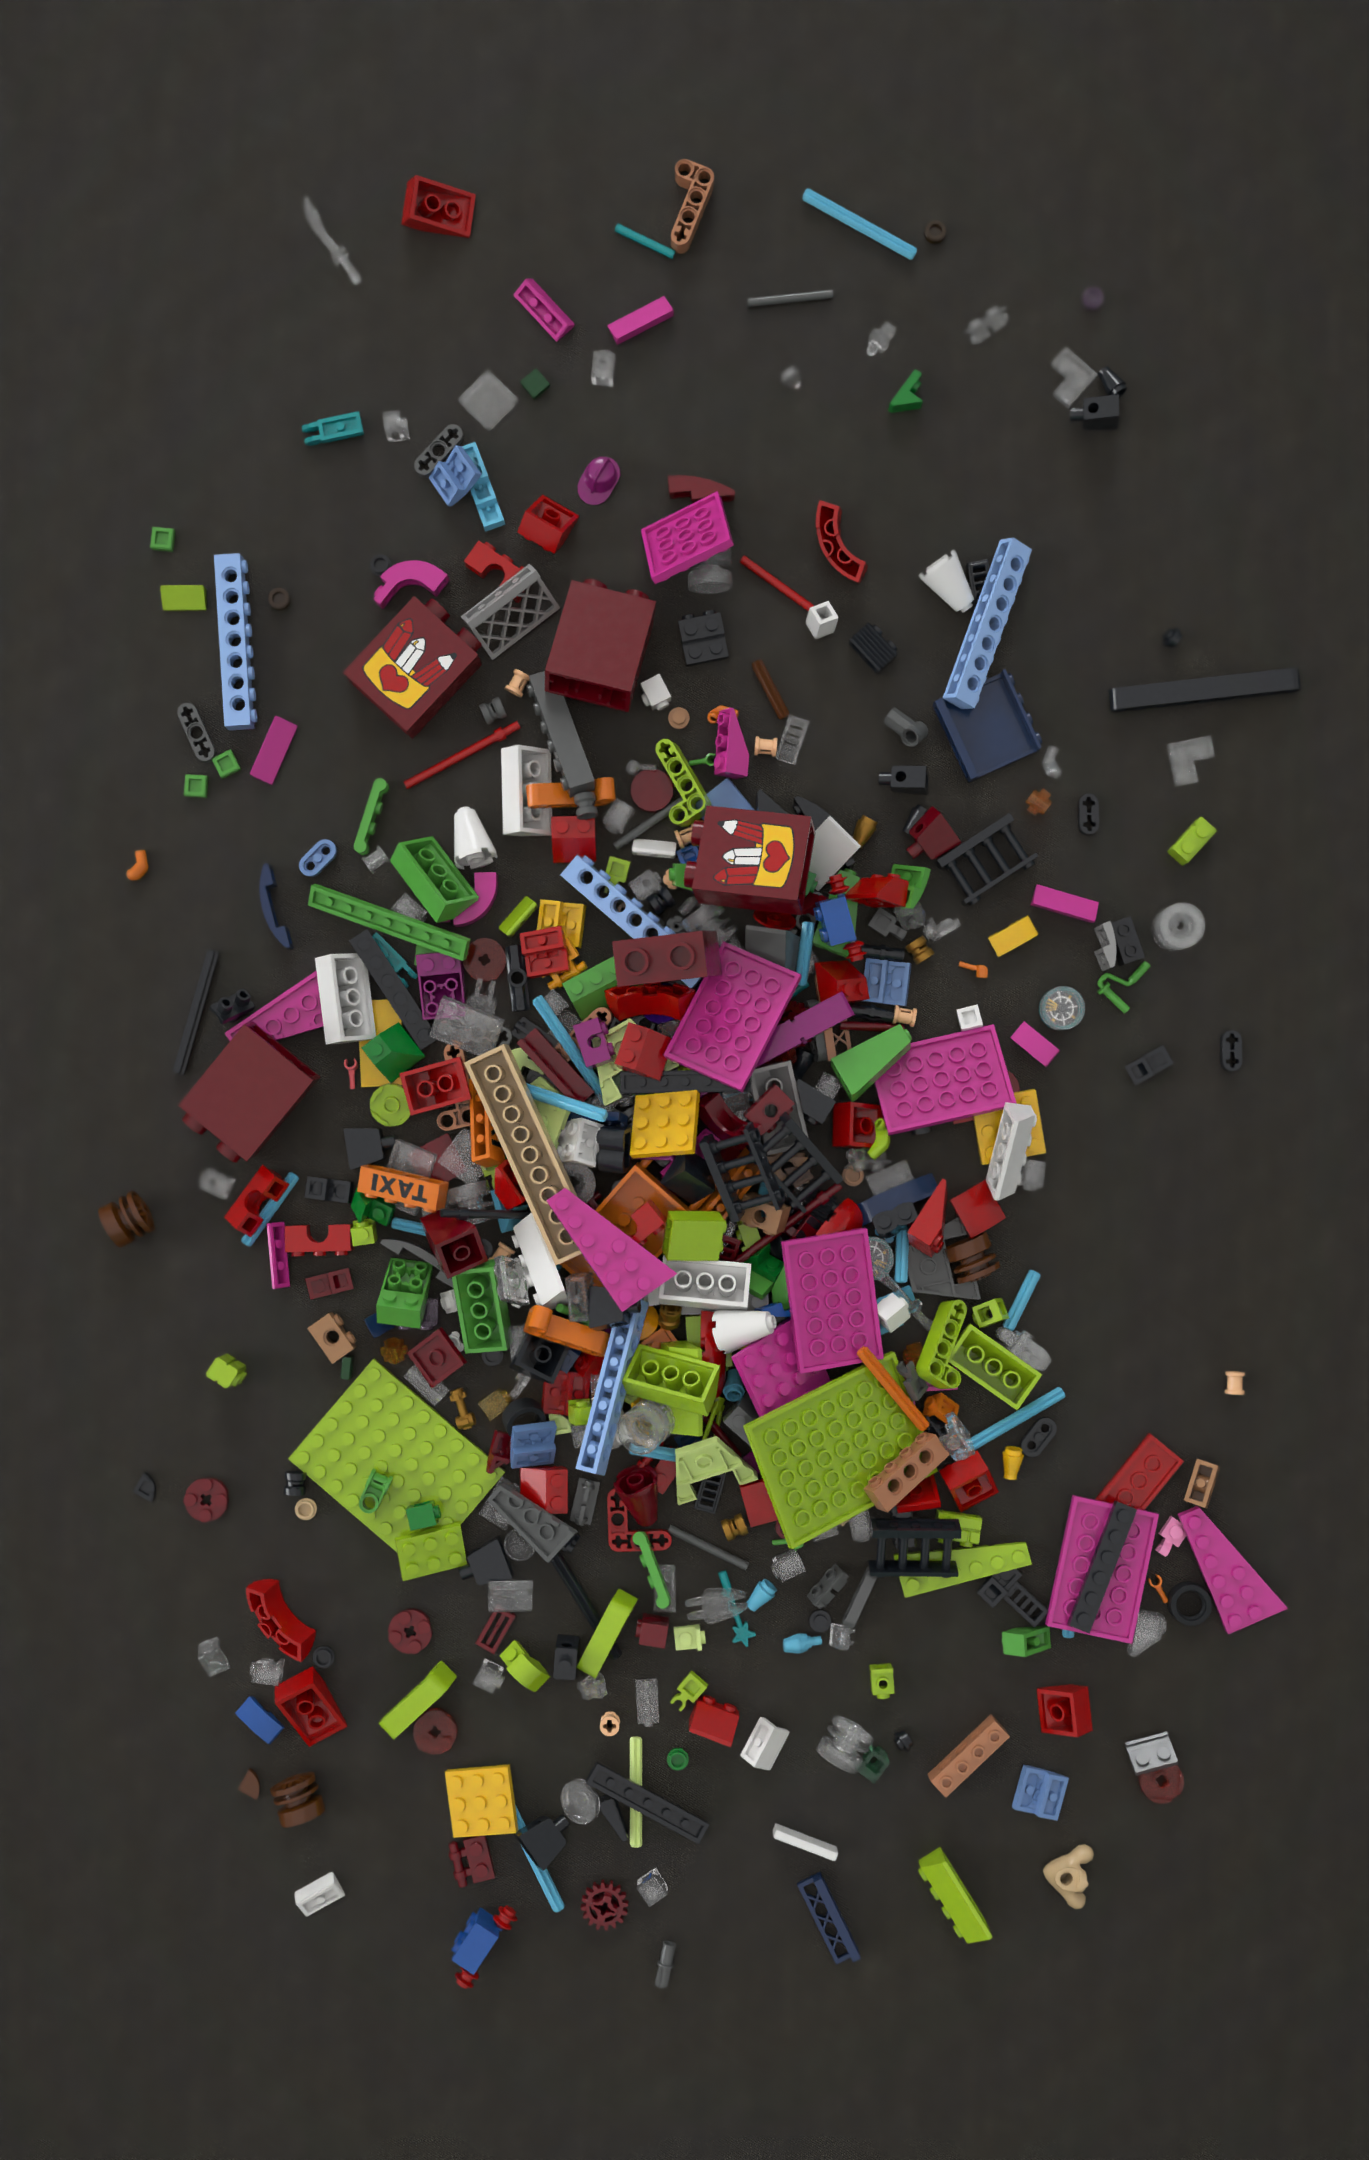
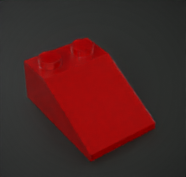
M415 175L407 182L401 225L424 232L469 238L476 194Z
M461 1056L399 1073L411 1116L472 1099Z
M943 1178L907 1232L909 1245L931 1258L934 1253L938 1254L944 1245L943 1237L948 1191L947 1182Z
M313 1666L275 1686L276 1706L309 1747L347 1727V1723L325 1681Z

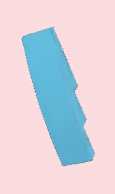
M476 442L462 446L482 474L470 491L485 532L506 525Z

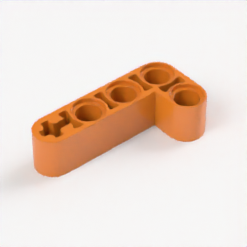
M603 777L595 779V790L591 791L596 796L594 806H605L616 800L614 778ZM561 783L526 785L528 808L577 807L574 803V797L570 798L568 791L563 790Z
M534 1305L530 1308L523 1329L524 1332L594 1356H605L610 1337L609 1333L590 1329L589 1326L553 1315V1311L544 1306Z

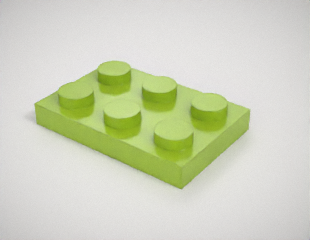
M459 1522L395 1538L403 1581L467 1565Z

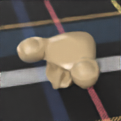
M1086 1844L1078 1845L1070 1853L1052 1860L1043 1869L1048 1882L1063 1896L1067 1904L1074 1909H1081L1086 1902V1896L1082 1892L1088 1887L1089 1883L1086 1871L1081 1868L1080 1864L1092 1861L1094 1856L1093 1849Z

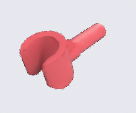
M354 1058V1065L348 1067V1060L345 1059L344 1066L349 1073L350 1089H355V1070L358 1068V1062Z

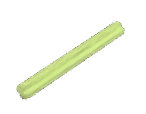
M634 1736L630 1738V1780L642 1786V1739L639 1736ZM630 1807V1845L633 1848H639L642 1846V1813Z

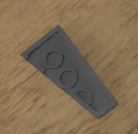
M504 1483L487 1499L547 1563L578 1532Z

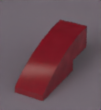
M685 475L668 476L670 499L691 497L693 504L718 491L722 502L735 500V491L710 479Z

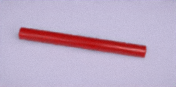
M745 555L740 560L742 565L808 612L809 608L814 606Z

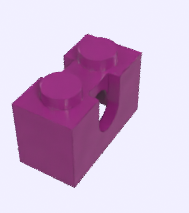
M597 1017L573 1026L586 1068L593 1069L614 1061L613 1055L616 1052L613 1043H608L606 1035L609 1034V1030L605 1021L602 1022ZM599 1037L601 1045L597 1048H592V1040Z

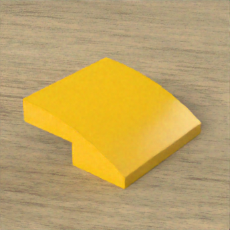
M540 899L537 930L562 926L565 938L569 937L575 948H581L587 905Z

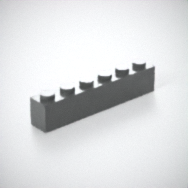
M545 671L530 675L529 684L526 685L530 698L534 697V711L536 716L540 715L542 719L540 727L543 735L547 734L548 736L547 746L549 752H554L556 759H553L556 771L562 774L563 778H560L563 790L568 791L570 798L578 793L594 791L595 780L564 696L545 692Z

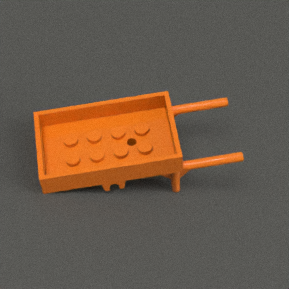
M641 1160L640 1163L637 1162L595 1211L617 1226L626 1235H633L637 1232V1224L631 1215L649 1199L654 1202L667 1218L668 1211H697L710 1195L694 1204H690L688 1207L646 1170L653 1160ZM665 1228L657 1235L651 1233L647 1236L648 1242L642 1246L656 1258L663 1252ZM582 1254L560 1264L588 1290L589 1286L604 1287Z

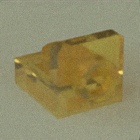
M499 1387L479 1401L478 1405L491 1421L504 1412L512 1398L506 1390L502 1391Z

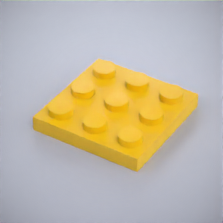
M1029 1089L1014 1092L1016 1103L1031 1105L1037 1116L1036 1125L1031 1130L1032 1140L1030 1146H1027L1026 1157L1046 1153L1036 1090ZM1003 1110L973 1116L982 1165L990 1164Z
M698 1090L635 1095L630 1156L633 1159L695 1154L700 1101Z
M510 1764L447 1769L445 1771L453 1838L518 1832Z

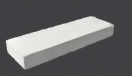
M776 1823L774 1825L773 1837L775 1839L836 1861L838 1855L837 1846Z

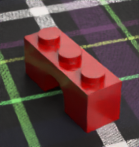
M478 540L464 560L466 568L482 579L491 570H501L505 577L499 585L500 587L524 568L523 566L520 568L513 564L514 561L507 555L503 554L501 556L496 553V548L490 543L485 542L483 544ZM517 596L513 600L519 603L523 597Z
M262 1164L224 1218L236 1230L252 1237L264 1220L259 1215V1208L262 1202L267 1198L277 1202L290 1184L277 1172Z
M651 1199L632 1213L631 1217L637 1224V1232L628 1236L643 1246L648 1242L647 1236L651 1233L657 1235L665 1228L663 1224L667 1218Z
M353 1224L328 1225V1236L323 1242H318L312 1238L310 1225L285 1226V1252H291V1256H305V1252H313V1256H325L326 1251H335V1255H348V1251L354 1250L350 1230Z

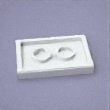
M831 816L815 831L809 871L817 874L815 881H818L815 888L817 891L861 847Z

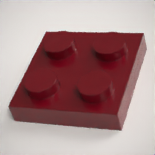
M442 1327L407 1352L432 1388L467 1363Z

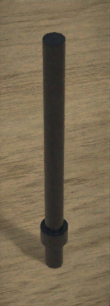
M468 1207L440 1209V1217L457 1218V1220H467L468 1218L524 1219L532 1213L528 1210L468 1209Z

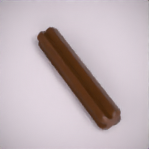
M761 659L756 660L752 663V668L776 715L780 720L789 716V711Z

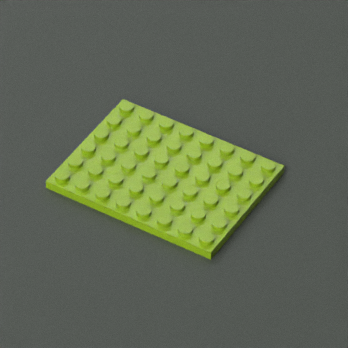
M890 1351L883 1355L884 1359L878 1361L909 1397L903 1384L905 1381L904 1376L900 1375L896 1369V1366L899 1364L896 1354ZM865 1364L743 1425L787 1545L791 1549L873 1507V1502L863 1488L868 1485V1481L872 1477L877 1476L884 1470V1466L887 1463L894 1461L902 1449L909 1447L915 1441V1438L924 1432L916 1428ZM907 1466L904 1468V1474L907 1471ZM937 1467L925 1478L938 1472Z
M375 1358L288 1458L396 1552V1537L459 1522L461 1525L506 1472L500 1466L492 1474L487 1473L488 1455ZM374 1468L379 1474L386 1477L392 1476L393 1480L379 1508L373 1513L368 1514L361 1511L359 1500L365 1489L367 1479ZM365 1498L367 1507H375L374 1498ZM434 1500L435 1505H439L441 1511V1518H438L439 1522L437 1525L411 1531L406 1508L410 1505Z

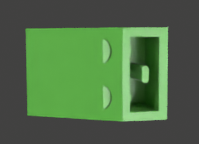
M399 1258L390 1259L376 1304L377 1323L421 1328L433 1265L421 1261Z

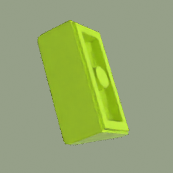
M203 585L160 586L163 611L207 610V589Z
M528 896L524 897L501 923L499 929L511 938L538 908L537 903Z

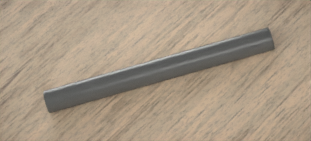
M833 290L747 298L748 307L831 299L833 298Z
M679 797L614 842L613 845L617 851L669 816L671 808L681 802L683 798Z
M670 1525L667 1532L746 1571L749 1562L673 1525Z

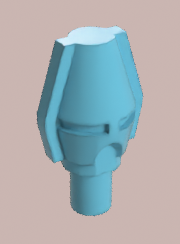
M798 1633L783 1639V1650L788 1653H802L808 1651L812 1646L822 1645L821 1636L810 1637L804 1633Z

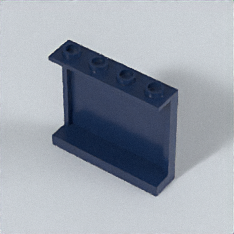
M1006 669L1002 670L1000 674L986 679L975 708L960 709L943 699V697L934 701L932 705L968 783L1041 749L1042 739L1039 733L1034 731L1032 717L1029 712H1025L1022 706L1024 705V700L1020 693H1016L1014 678L1011 673H1007Z

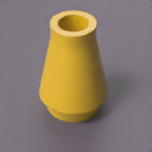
M1006 1446L1005 1451L1002 1452L1005 1479H1017V1474L1024 1457L1023 1450L1020 1447Z

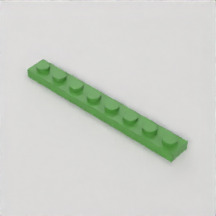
M318 884L311 885L308 906L461 961L467 958L470 938Z

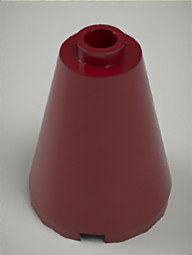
M633 1465L618 1473L616 1476L617 1481L616 1483L614 1482V1488L640 1526L648 1527L653 1525L658 1519L657 1474L648 1465H644L645 1468H638V1465Z

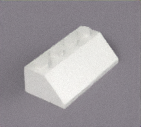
M524 745L501 748L503 835L551 836L552 808H528L526 785L552 783L551 753L549 749Z
M357 953L329 954L315 958L326 1044L372 1040L376 1037L369 975L368 969Z
M1005 1102L986 1176V1182L994 1200H1001L1014 1194L1017 1185L1021 1183V1168L1026 1164V1149L1031 1144L1032 1127H1035L1037 1116L1031 1105Z
M530 1213L513 1227L515 1235L511 1237L515 1248L520 1247L522 1254L518 1256L522 1267L528 1268L529 1274L526 1275L529 1286H534L537 1292L533 1294L536 1305L552 1310L559 1303L565 1305L569 1302L556 1265L533 1214Z
M663 1255V1263L677 1274L660 1286L659 1304L715 1310L747 1311L751 1264L729 1261H667L665 1255Z

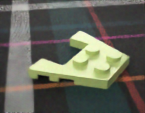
M630 1018L609 1029V1034L606 1035L608 1043L612 1042L615 1048L614 1061L597 1067L605 1107L623 1098L612 1077L625 1071L619 1069L614 1063L628 1022L636 1024ZM599 1037L592 1040L593 1048L601 1045ZM668 1059L664 1071H672L680 1065Z
M540 1076L530 1083L531 1085L563 1095L544 1077ZM534 1099L557 1150L559 1145L558 1139L561 1130L565 1128L570 1111Z
M717 1436L675 1449L678 1505L697 1500L692 1483L729 1471L734 1472L739 1485L758 1480L757 1471Z

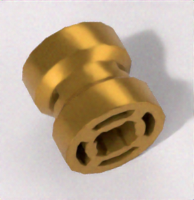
M924 936L919 937L905 947L908 953H912L914 956L913 960L916 965L935 954L932 948L927 946V940Z
M661 1304L658 1318L660 1327L665 1330L676 1329L680 1324L682 1307Z
M741 1513L735 1515L733 1519L721 1521L728 1542L734 1540L738 1535L744 1536L749 1534Z

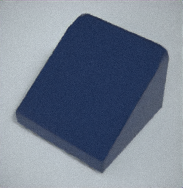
M377 1312L364 1319L373 1338L395 1327L394 1325L377 1323Z

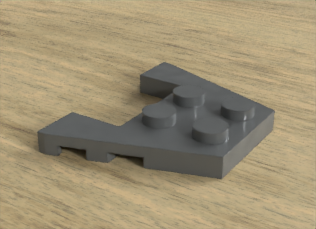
M958 1217L945 1224L944 1245L938 1254L934 1253L932 1258L909 1245L908 1278L912 1292L973 1300L981 1299L977 1281L954 1284L950 1263L944 1250L946 1248L944 1240L967 1235Z

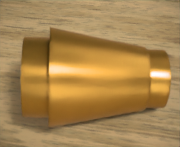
M862 815L861 819H858L852 837L861 846L860 848H863L876 831L878 823Z

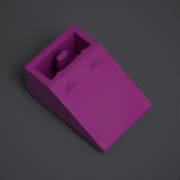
M439 952L417 954L416 964L423 1020L466 1016L463 961Z

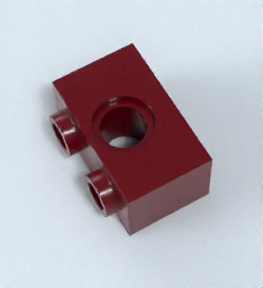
M774 1083L743 1114L750 1122L762 1124L765 1131L770 1133L777 1127L778 1124L776 1122L784 1112L789 1115L793 1111L792 1106L795 1103ZM775 1105V1114L767 1116L765 1114L766 1106Z
M643 1613L642 1619L637 1620L635 1637L639 1638V1645L665 1649L669 1617Z

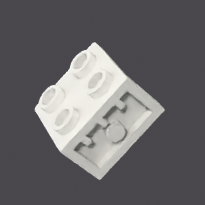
M584 1118L567 1121L564 1130H561L558 1139L559 1145L557 1146V1152L562 1163L574 1162L590 1168L596 1167V1155L599 1152V1143L596 1141V1136L600 1127L604 1125Z

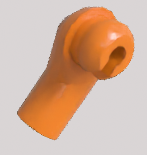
M719 705L712 709L707 715L708 722L716 724L719 711L730 707ZM734 709L738 718L739 710Z
M146 850L135 851L137 863L127 871V878L129 880L137 881L148 871Z

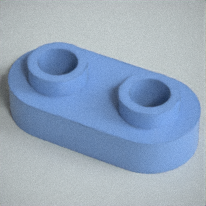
M327 839L318 841L301 858L299 862L300 871L307 877L317 876L336 857V845ZM324 848H329V849H330V853L327 854V855H324V854H323V849H324ZM314 863V869L308 870V864Z

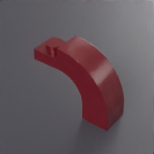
M709 1093L700 1098L698 1115L721 1140L744 1134L743 1130L748 1122L738 1118L728 1108L720 1093ZM753 1123L755 1128H758L760 1135L766 1132L762 1124ZM746 1142L733 1147L743 1150L749 1144Z

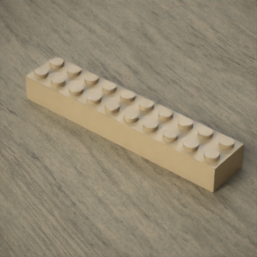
M503 1044L464 1062L555 1265L582 1254L546 1202V1200L564 1188L575 1196L577 1194L509 1044Z

